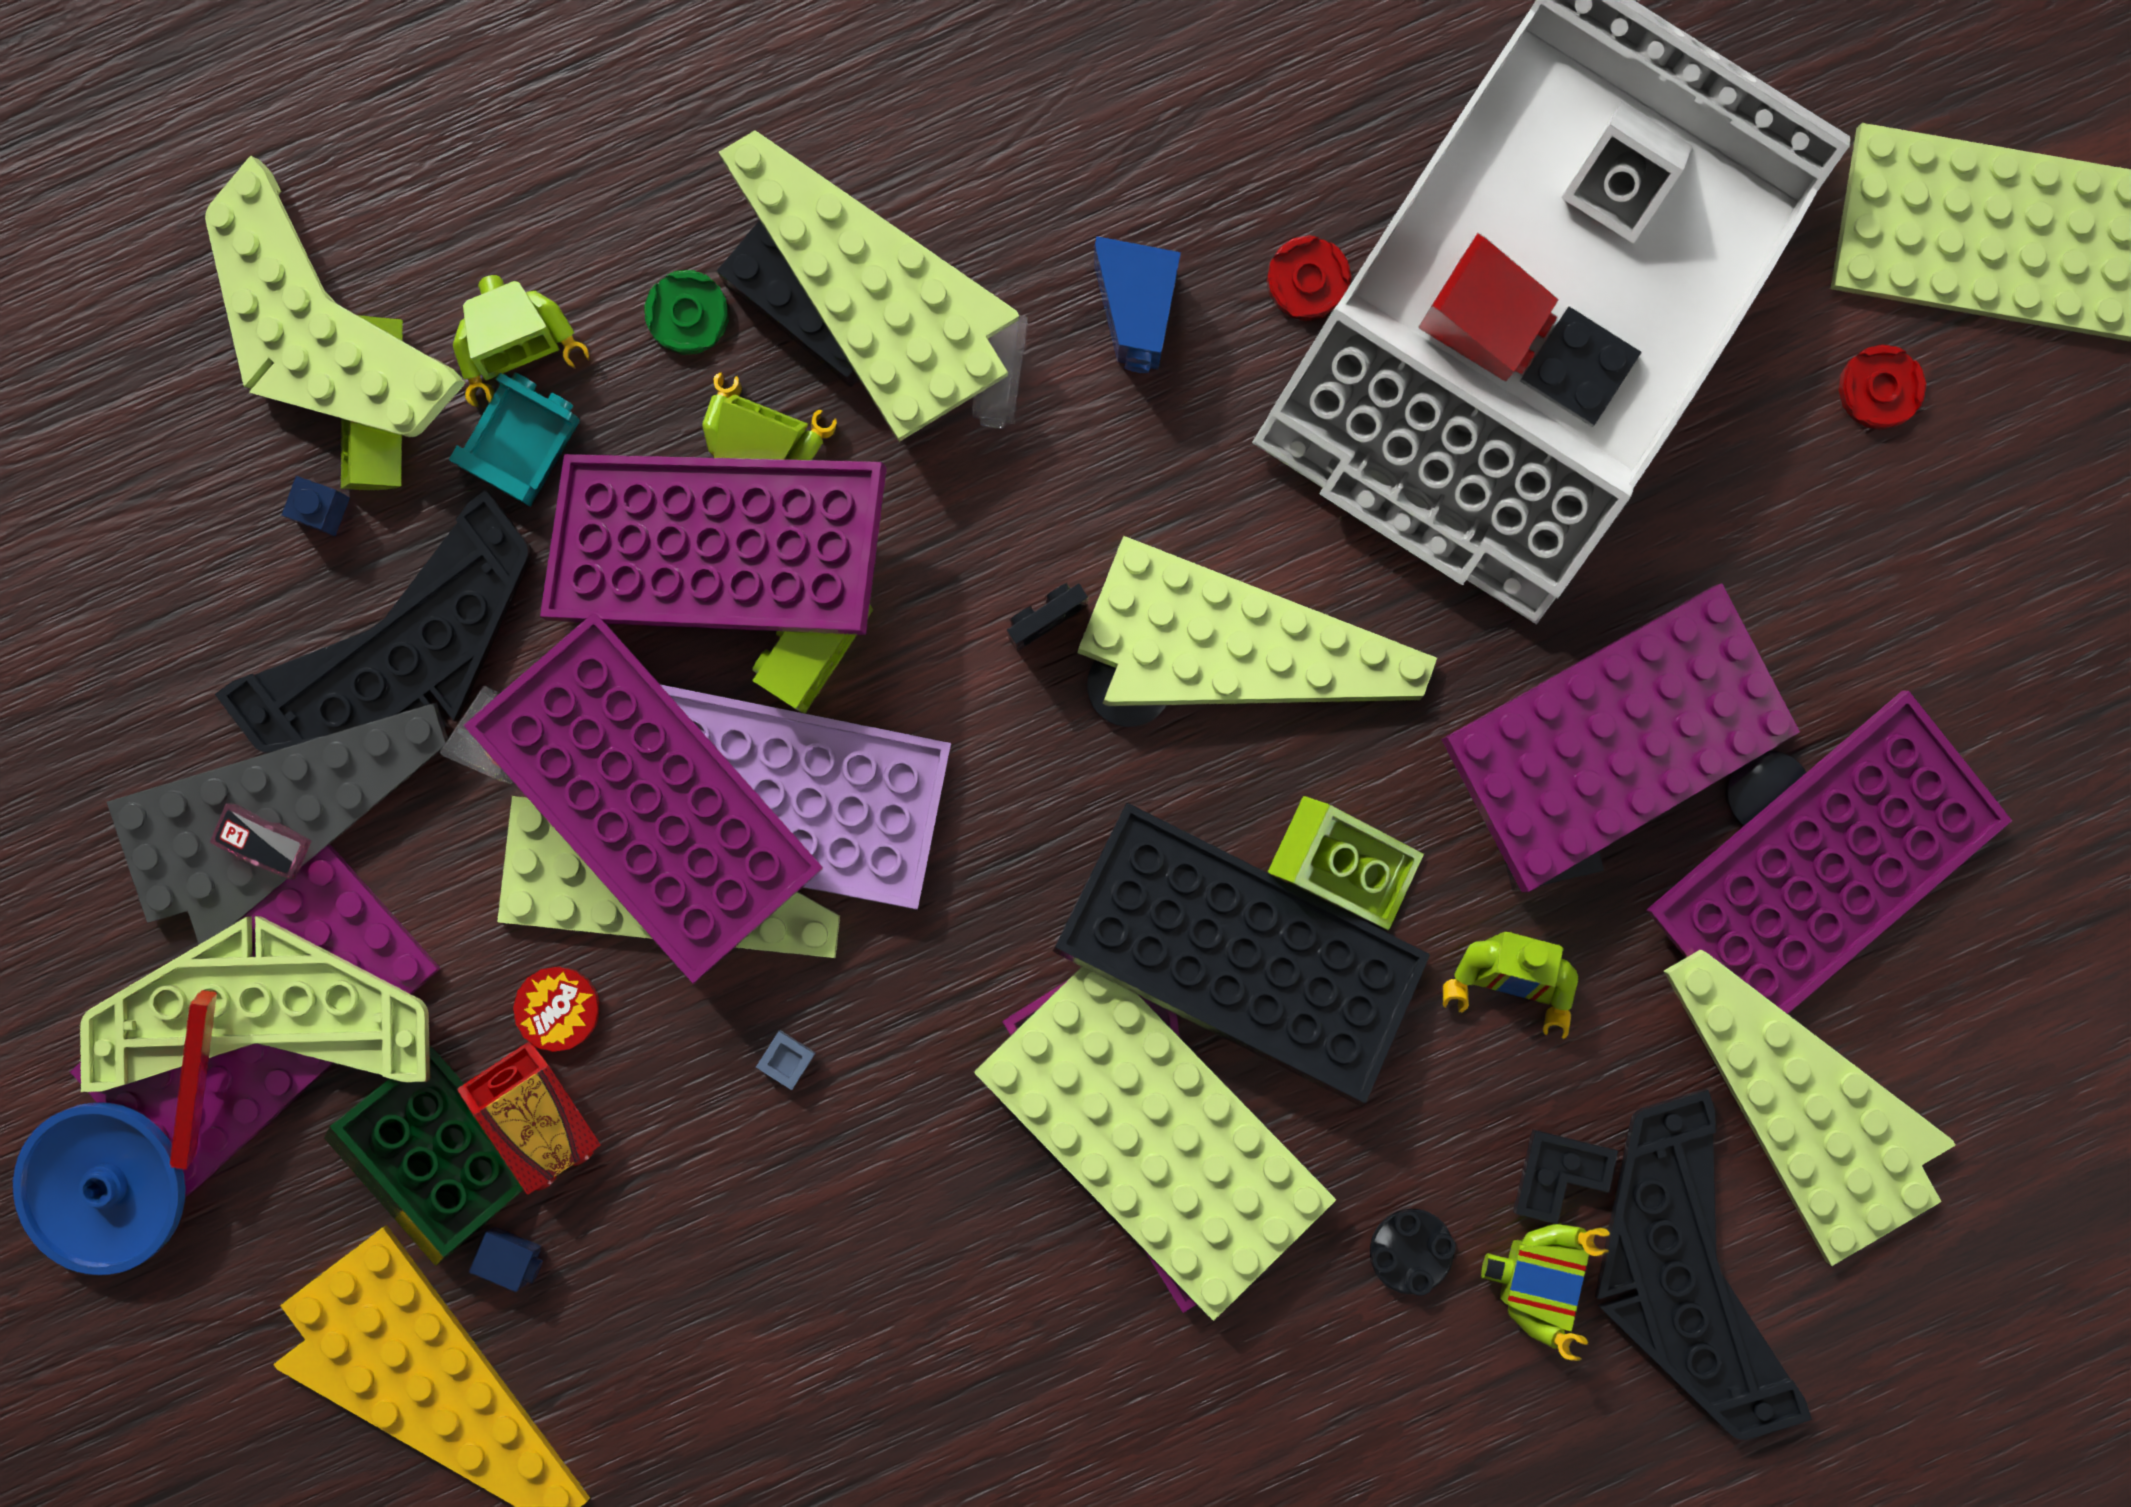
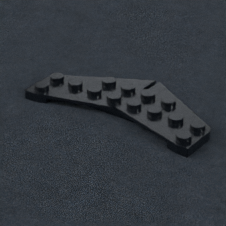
M484 490L465 506L456 518L457 523L393 608L382 621L370 630L263 672L249 674L231 681L215 694L256 749L265 753L274 752L433 704L427 697L431 692L452 720L458 722L531 559V549L528 542L490 492ZM441 715L444 727L449 728V724Z
M1701 1089L1642 1107L1632 1115L1608 1228L1610 1235L1607 1236L1604 1247L1609 1252L1603 1254L1595 1298L1601 1299L1634 1289L1635 1294L1608 1301L1598 1306L1729 1434L1737 1439L1748 1440L1810 1421L1812 1418L1806 1399L1795 1382L1790 1379L1721 1273L1716 1257L1713 1133H1716L1715 1108L1709 1090Z

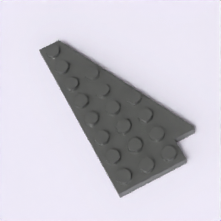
M437 703L107 801L147 923L188 911L199 945L235 924L248 911L449 744ZM227 810L300 843L288 873H283L216 842L215 837Z

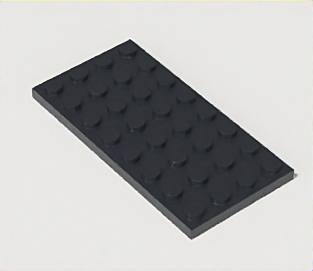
M1129 803L1125 804L1052 951L1360 1107L1367 1102L1430 956L1429 953Z

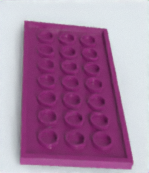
M564 454L540 617L547 621L583 622L595 612L606 624L866 635L887 467L882 462Z
M1721 583L1698 594L1441 740L1521 892H1529L1800 733Z
M595 612L463 725L692 983L699 980L824 869Z
M1901 691L1646 911L1685 958L1699 950L1705 951L1788 1014L2012 820L1909 691Z
M330 844L240 919L252 917L253 957H256L255 916H261L411 995L441 969ZM259 1043L209 1058L197 1154L187 1170L183 1169L185 1197L190 1195L335 1063ZM80 1062L70 1073L81 1084ZM182 1067L114 1089L88 1092L96 1102L118 1104L141 1113L156 1124L172 1143Z

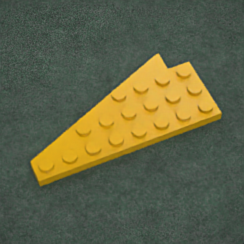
M388 1225L382 1227L280 1305L305 1339L273 1364L280 1372L515 1507H581L590 1499L589 1495Z

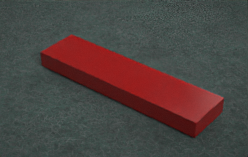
M201 990L189 1005L170 1157L171 1168L187 1170L197 1154L217 992Z

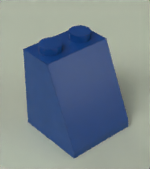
M1096 236L1094 268L1117 362L1125 363V369L1138 373H1149L1150 368L1158 370L1181 252Z

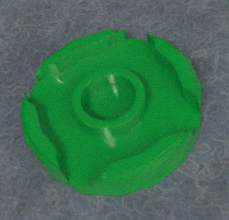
M693 270L674 271L666 275V278L661 279L659 283L656 282L649 290L644 305L645 322L653 338L666 350L681 355L699 354L713 347L724 335L729 321L728 302L721 288L709 276Z

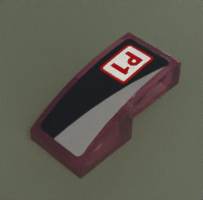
M226 803L210 840V843L251 864L290 880L296 879L312 842L310 839L281 823L268 822L237 804Z

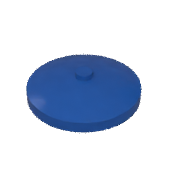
M104 1102L85 1103L51 1116L41 1123L28 1137L19 1153L14 1169V1203L25 1232L37 1248L48 1258L67 1269L79 1273L110 1275L129 1270L148 1260L170 1240L180 1222L184 1209L185 1178L183 1169L171 1168L172 1143L150 1119L133 1109L118 1104Z

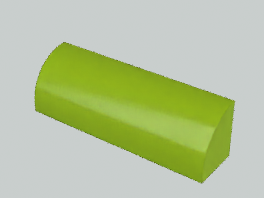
M358 315L402 341L403 320ZM341 418V489L384 490L401 487L402 435Z

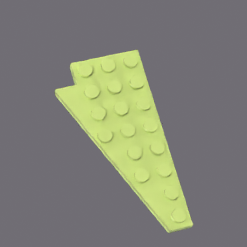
M756 130L719 151L723 163L899 442L1008 376V371L988 339L1019 320V314L1015 309Z
M1126 536L1122 538L1077 652L1116 668L1103 704L1107 706L1421 700L1437 661V658Z
M1699 950L1664 970L1670 984L1828 1264L1831 1266L1835 1265L1941 1202L1922 1165L1954 1147L1955 1143L1951 1138L1705 951Z

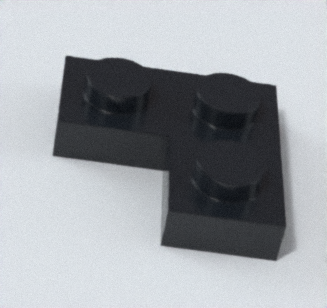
M1532 1129L1513 1212L1518 1215L1558 1224L1567 1182L1609 1193L1618 1150Z

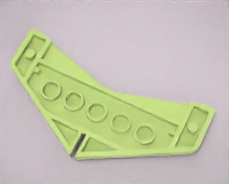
M250 156L210 203L205 215L244 387L251 389L249 393L407 437L418 436L465 385L464 380L451 367L429 357L338 305L327 294L278 196L281 190L273 174L259 159Z
M255 916L256 957H253L252 917H245L89 1009L83 1015L80 1024L81 1092L106 1091L182 1067L189 1005L201 990L217 992L209 1058L259 1043L383 1075V1077L402 1082H425L430 1080L429 1013L427 1006L419 998L261 916Z

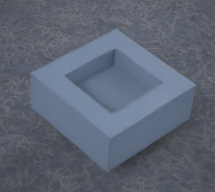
M780 1030L756 1068L792 1090L816 1052Z

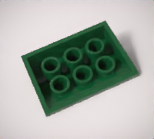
M430 1046L429 1081L402 1082L394 1079L387 1080L329 1127L324 1139L429 1260L437 1266L524 1189L458 1092L457 1088L464 1085V1083Z

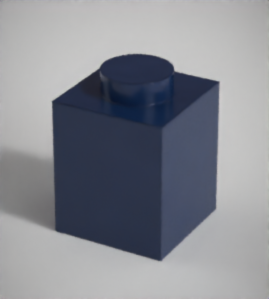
M296 476L281 515L296 523L336 536L350 497L330 487Z
M495 1226L485 1233L469 1272L517 1292L527 1282L533 1284L543 1263V1260L537 1258L542 1246Z

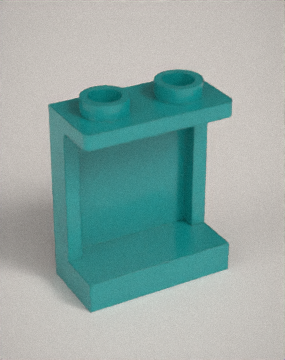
M515 372L512 378H509L499 373L496 381L500 385L464 448L457 445L449 461L531 507L578 426L580 419L570 412L574 405L560 396L551 393L547 399L534 392L537 384Z

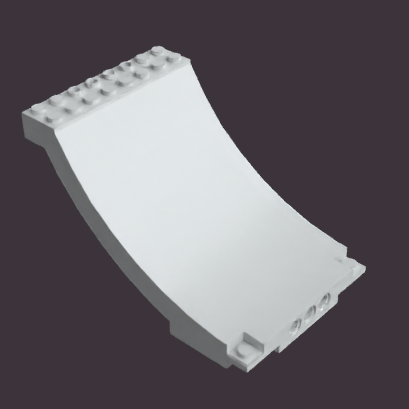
M1536 0L1408 194L1341 301L1334 308L1252 443L1322 487L1320 495L1461 585L1468 580L1537 625L1555 598H1559L1631 498L1633 488L1734 334L1797 229L1817 191L1849 148L1850 136L1634 0ZM1477 233L1486 237L1559 299L1551 311L1558 316L1544 339L1537 335L1529 349L1536 352L1522 375L1514 371L1506 382L1418 328ZM1568 306L1642 352L1593 427L1520 382L1522 376Z

